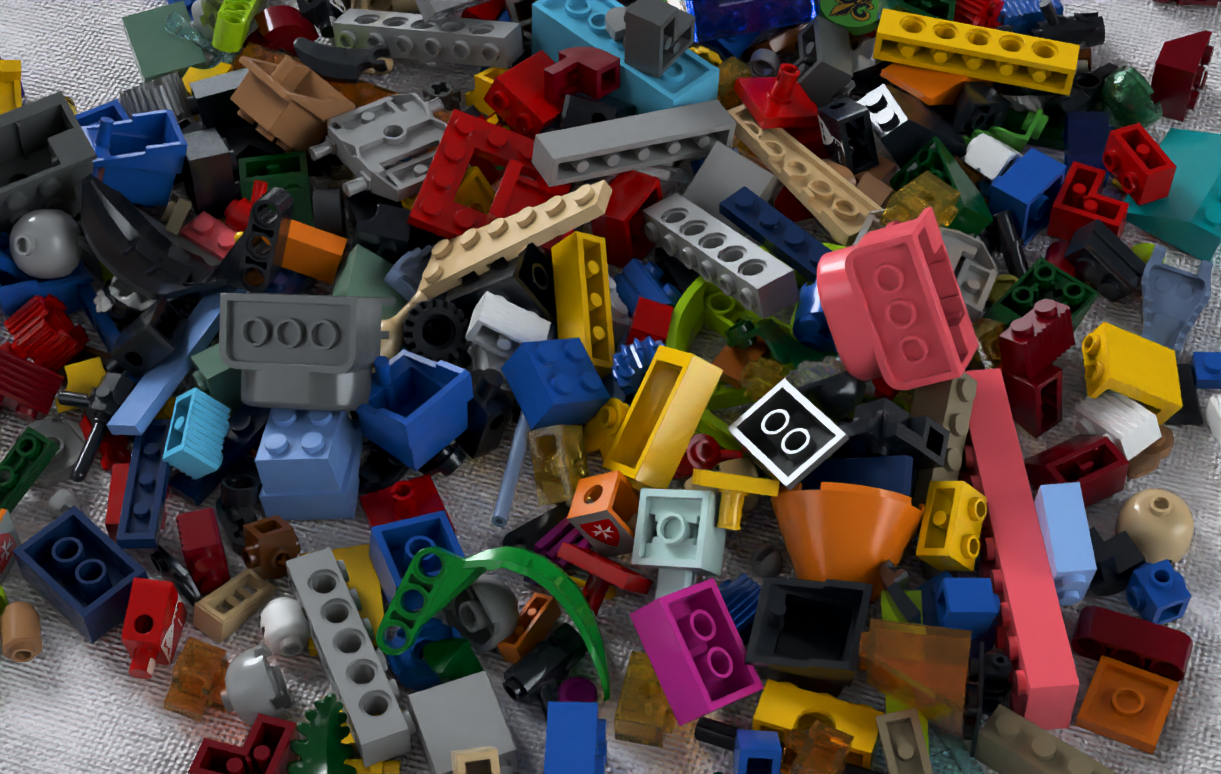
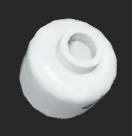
M279 597L270 601L259 615V627L263 643L267 645L272 653L285 657L296 656L308 646V639L311 638L309 631L310 622L305 610L301 609L299 601L290 597Z

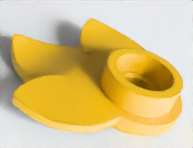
M610 398L600 408L582 431L581 446L584 452L592 453L599 450L604 462L630 408L628 404L623 403L620 399Z

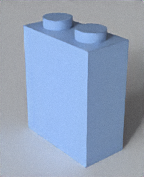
M1080 482L1040 485L1034 504L1060 606L1074 605L1083 600L1097 570Z

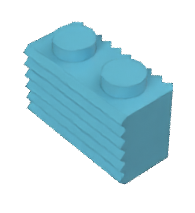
M196 387L176 397L163 462H168L175 469H180V472L186 473V476H191L192 479H199L215 472L223 461L221 450L223 449L224 438L230 428L227 420L230 417L228 414L231 409Z

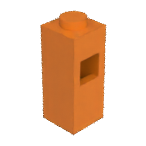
M291 219L281 267L332 284L348 239ZM261 236L263 241L270 245L267 238Z

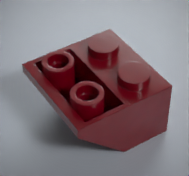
M1205 30L1164 42L1155 63L1145 109L1146 112L1183 122L1188 109L1195 110L1200 92L1196 90H1203L1209 71H1206L1204 65L1209 66L1214 52V47L1209 45L1212 32Z
M1079 434L1024 460L1028 480L1037 491L1040 485L1080 482L1085 508L1122 491L1130 464L1107 436Z

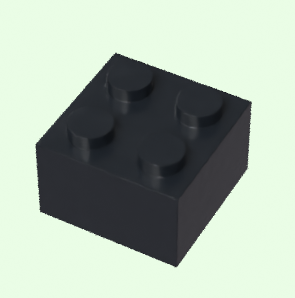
M215 127L183 134L188 144L182 169L186 197L192 200L191 206L197 216L205 211L216 219L226 217L224 212L227 206L234 199L239 201L242 199L240 182L235 181L233 174L234 170H238L234 151L229 150L227 139L225 137L221 138Z

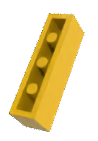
M575 231L551 247L558 339L580 338L599 377L603 378L613 371V355L615 354L606 243L603 237Z

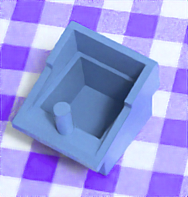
M271 408L255 458L262 483L259 499L267 518L279 515L284 520L354 519L360 482L358 474L364 438L359 419H349L346 411Z

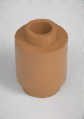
M15 602L7 605L0 617L2 653L6 658L15 662L30 661L42 651L39 614L35 611L34 606L27 602Z

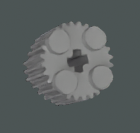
M178 72L119 93L121 97L120 103L130 119L132 114L165 109L173 111L177 122L192 116L187 101L189 95Z

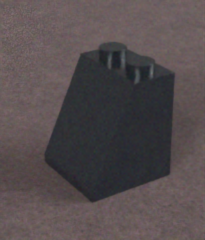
M884 83L857 101L869 109L873 130L900 169L934 136L940 139L956 161L967 154L966 149L968 145L959 132L953 129V124L944 111L939 108L927 105L923 101Z
M532 242L519 253L518 257L508 262L504 257H501L490 264L489 271L479 276L473 271L461 277V285L448 290L445 301L455 304L458 309L464 312V317L468 320L469 324L474 308L484 293L488 291L494 295L504 297L508 302L518 307L535 312L539 317L551 322L550 326H552L556 319L552 258L541 245L537 247Z

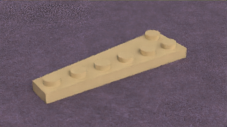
M744 104L727 110L737 122L735 128L737 137L831 233V237L835 242L845 247L853 244L869 212L883 209L782 128L761 129Z
M605 180L592 185L585 184L569 194L554 196L538 206L526 207L512 216L497 218L481 228H472L455 238L439 241L431 251L432 255L426 269L422 273V280L417 291L422 292L428 299H432L461 285V277L473 271L478 276L489 271L490 264L501 257H504L508 262L518 257L519 253L532 242L538 247L605 214L612 189Z

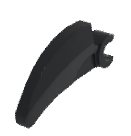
M303 37L295 39L293 43L297 56L303 65L308 66L321 78L341 84L359 83V77L366 69L373 68L377 72L387 71L388 67L385 60L377 59L382 56L389 57L391 55L388 46L385 44H378L369 49L343 48L314 43Z

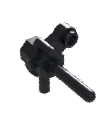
M107 372L102 376L97 388L92 387L88 394L64 390L59 394L58 401L60 405L86 408L85 414L93 426L71 472V478L75 482L85 480L106 432H110L107 427L108 422L136 387L134 381L122 374ZM126 435L134 441L135 435Z

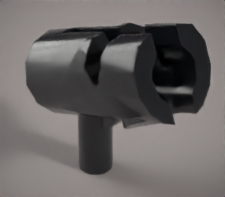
M1051 0L1040 1L1039 7L1045 21L1036 22L1034 29L1030 30L1029 36L1080 45V47L1083 41H1085L1087 47L1104 44L1105 25L1102 16L1098 17V12L1074 13V16L1065 17L1064 15H1057Z
M567 622L561 624L550 633L547 642L540 641L535 647L503 673L505 679L503 688L510 698L516 702L522 700L525 703H529L537 697L546 721L548 701L556 702L553 691L557 687V679L563 674L567 677L576 664L586 656L585 653L588 651L581 635Z

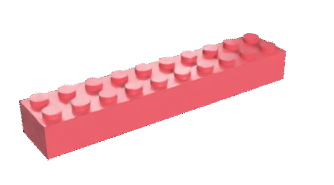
M1001 368L964 371L978 383L958 481H965L987 497V514L982 523L979 539V552L982 561H979V577L991 579L993 593L997 594L1000 600V613L995 618L998 626L994 643L996 649H1002L1003 654L1012 663L1009 678L1012 691L1008 696L1009 709L1044 730L1069 728L1080 684Z

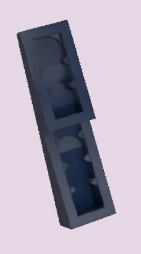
M900 455L827 459L799 483H802V490H820L821 482H833L875 487L910 496L913 457ZM767 495L766 500L771 501V496Z

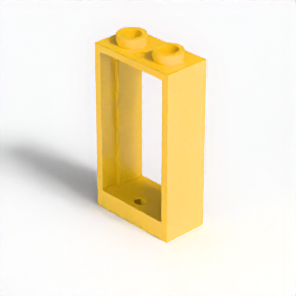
M659 345L602 467L612 472L620 470L630 481L632 487L638 491H641V488L668 489L723 370L694 354Z

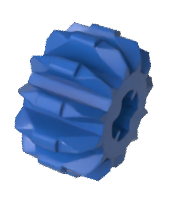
M648 336L643 341H639L634 337L633 344H621V352L613 355L612 375L625 395L631 393L634 396L636 395L659 345L667 347L663 344L662 340L655 341Z

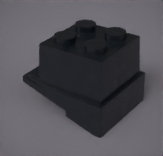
M764 576L744 664L763 666L760 679L790 682L801 689L817 693H828L834 697H839L844 686H851L857 670L873 585L831 579L821 582Z

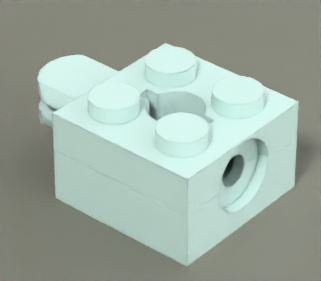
M641 488L631 564L651 573H658L655 600L695 585L696 575L721 577L726 529L716 527L721 501L720 495L712 491Z

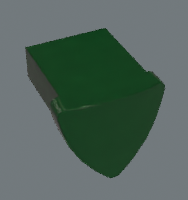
M447 638L434 641L423 647V654L432 672L439 677L442 684L484 671L471 649L472 645L468 638Z

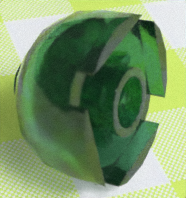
M1122 65L1113 71L1104 80L1100 88L1099 103L1101 109H1099V114L1102 120L1109 126L1114 124L1116 127L1123 128L1140 123L1145 129L1160 120L1163 111L1160 101L1154 105L1150 98V95L1154 93L1151 85L1131 66L1126 69V65Z

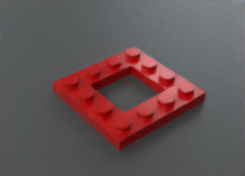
M454 108L407 223L446 239L460 236L472 228L478 229L483 227L488 216L487 214L454 202L472 155L507 168L511 158L523 163L520 171L521 174L547 185L532 164L535 140ZM572 183L553 186L552 188L569 193Z

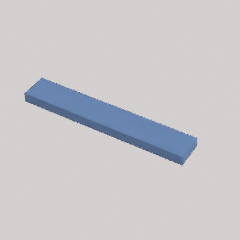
M226 285L215 293L202 298L187 318L188 322L175 351L145 373L108 422L107 427L112 435H142L192 368L193 365L190 357L204 351L218 333L220 327V293H247L248 291Z

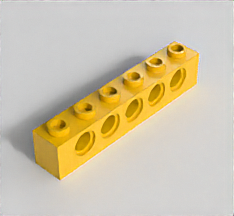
M883 8L872 58L1069 96L1076 72L1080 45Z

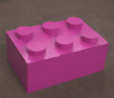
M714 578L662 596L629 614L679 726L764 689L754 665L744 664L747 650Z

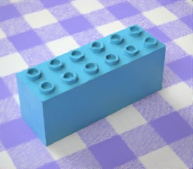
M538 0L532 4V55L543 50L557 63L559 62L558 52L572 47H594L620 58V88L607 95L635 105V115L717 99L720 69L690 49H687L659 78L625 64L624 38L614 41L605 29L606 13L615 7H625L616 0Z

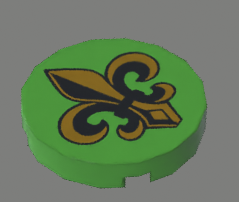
M820 0V16L851 32V35H862L873 31L879 25L876 22L879 0Z

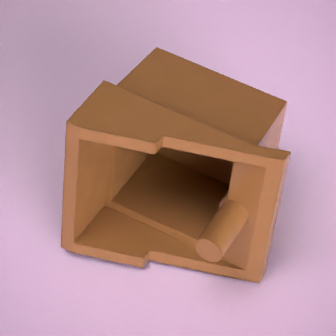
M288 55L284 57L280 64L241 56L238 60L249 71L230 98L240 107L237 114L251 125L257 122L256 130L270 141L277 137L278 139L275 143L288 153L294 150L306 151V156H308V148L319 144L328 133L327 120L356 108V105L308 66L297 64Z

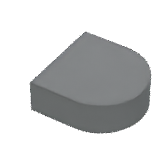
M627 7L612 8L605 15V29L614 41L625 37L626 23L624 22V13Z

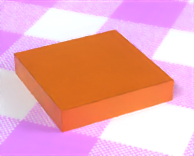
M1101 655L1077 715L1075 726L1153 755L1179 682Z

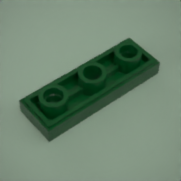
M29 426L0 463V510H9L10 514L60 449L55 442Z

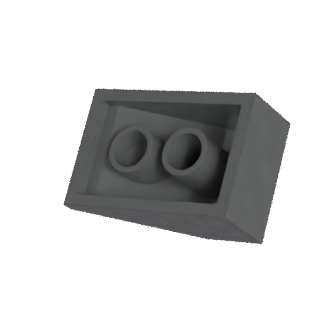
M785 378L727 428L744 453L766 475L773 480L780 481V485L789 491L849 440L848 436Z

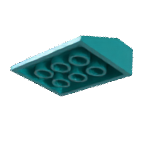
M1170 128L1160 144V148L1177 167L1168 197L1138 206L1128 194L1124 202L1129 203L1126 221L1201 261L1203 259L1210 262L1221 243V134Z

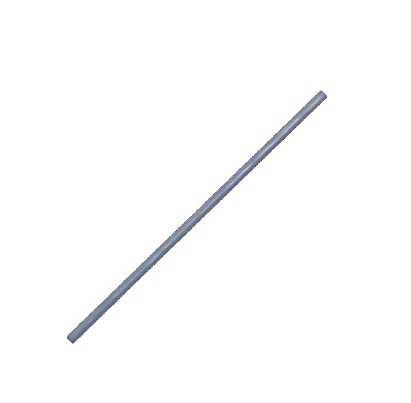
M597 178L582 180L581 186L595 184ZM585 224L575 228L574 230L583 232ZM557 316L554 325L550 326L547 340H555ZM522 410L519 415L492 516V523L497 527H504L507 524L531 428Z

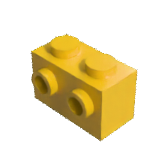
M930 481L915 555L939 571L973 572L975 560L980 551L979 539L982 523L987 514V497L965 481Z

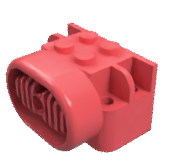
M932 207L925 208L917 219L900 223L898 220L890 222L885 228L865 234L856 245L825 253L820 258L817 266V289L820 303L840 359L850 375L863 381L883 377L890 387L897 390H909L962 376L979 344Z

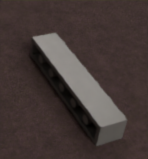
M716 99L536 134L532 164L549 187L708 155L716 141L731 149L737 122Z

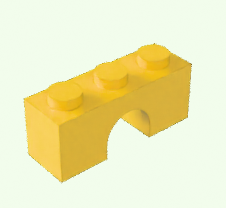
M767 679L753 717L752 730L775 731L778 733L779 741L793 745L795 738L805 730L816 729L823 731L832 739L830 757L871 770L880 742L876 716L885 713L877 711L866 704L856 705L839 700L828 693H815L804 690L790 682H777Z

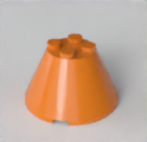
M821 482L820 490H802V483H798L790 491L783 486H779L778 497L771 496V504L796 579L821 582L831 579L872 584L873 588L869 604H873L879 598L881 591H883L879 566L889 559L897 568L921 527L925 509L923 503L919 504V509L912 506V497L897 492L846 483Z

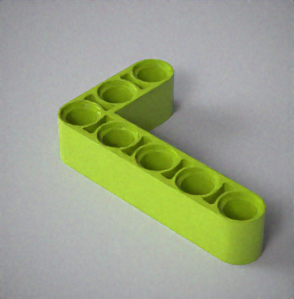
M224 0L217 13L212 39L213 47L227 53L240 51L255 20L254 16L258 14L264 0Z

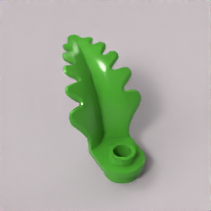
M1040 108L1037 109L1036 113L1029 111L1020 128L1026 131L1024 135L994 126L988 130L975 129L972 135L968 137L963 136L962 138L969 145L975 137L985 133L1009 145L1016 151L1022 152L1029 138L1038 140L1049 116L1043 114V109Z

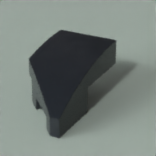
M372 452L364 464L359 467L358 476L360 482L358 495L370 494L393 486L396 482L400 481L410 468L391 464L387 460L389 453Z
M888 559L879 566L882 586L893 613L907 634L910 635L921 627V611L904 592V590L910 587L907 571L903 568L897 570L892 561Z

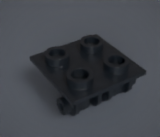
M980 642L978 658H970L968 682L972 683H966L964 707H967V715L964 718L963 740H970V757H974L981 714L991 716L999 704L1005 706L1012 670V663L1006 655L984 654V642Z

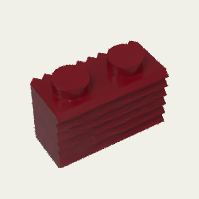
M1046 298L1036 302L1034 308L1022 318L1014 320L1010 324V328L997 337L1000 341L998 345L1001 347L999 351L1002 353L1000 357L1003 359L1001 363L1004 365L1002 369L1006 373L1025 380H1033L1034 376H1038L1039 372H1043L1042 369L1047 368V365H1051L1052 361H1056V357H1061L1062 353H1066V350L1071 349L1070 346L1075 345L1070 306Z
M0 348V406L3 405L9 409H14V415L27 422L44 419L50 411L64 376Z
M205 508L179 514L175 518L186 567L200 595L210 594L231 579L214 509Z

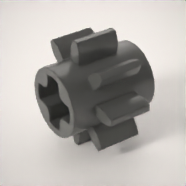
M437 80L432 82L428 89L422 90V100L424 102L439 97L443 102L444 109L443 111L433 113L435 118L448 120L454 108L461 111L460 89H453L451 82Z

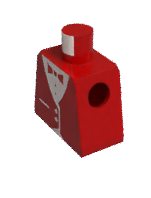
M137 577L133 579L121 641L132 658L128 672L134 677L150 679L152 678L155 664L169 665L173 661L188 612L171 581Z

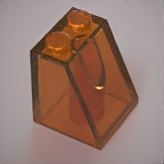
M871 618L869 632H861L859 656H861L860 670H866L867 684L908 709L916 708L920 716L951 735L961 736L972 631Z

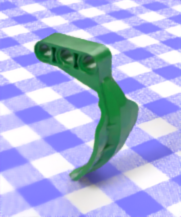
M433 546L423 548L413 557L376 633V643L382 652L395 656L411 649L425 623L487 570L493 571L499 568H507L531 578L546 588L564 607L581 633L599 674L604 693L603 701L609 700L610 676L604 639L596 616L580 587L561 567L540 554L514 546L488 549L468 558L459 556L441 547ZM429 553L437 555L442 563L441 571L436 576L427 574L423 569V559ZM411 589L419 591L424 598V604L420 611H412L405 604L406 593ZM391 626H399L406 633V641L402 647L393 646L389 642L387 633Z

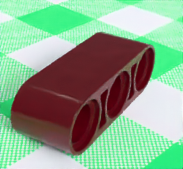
M1098 606L1082 608L1070 642L1073 651L1085 658L1099 662L1101 655L1176 682L1182 681L1185 677L1193 648V640L1184 632Z

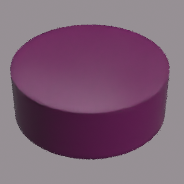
M569 678L558 689V702H598L597 688L587 678Z

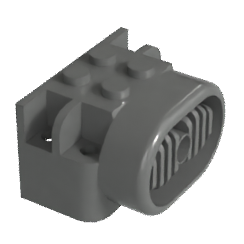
M61 91L0 115V233L6 232L10 235L17 221L24 214L34 210L60 209L71 215L72 218L81 210L82 179L90 173L93 174V160L97 159V155Z
M220 293L219 353L223 363L228 367L241 369L242 403L251 407L317 411H356L357 407L362 403L369 405L368 399L372 387L374 360L380 356L381 339H389V331H381V305H396V298L277 293Z

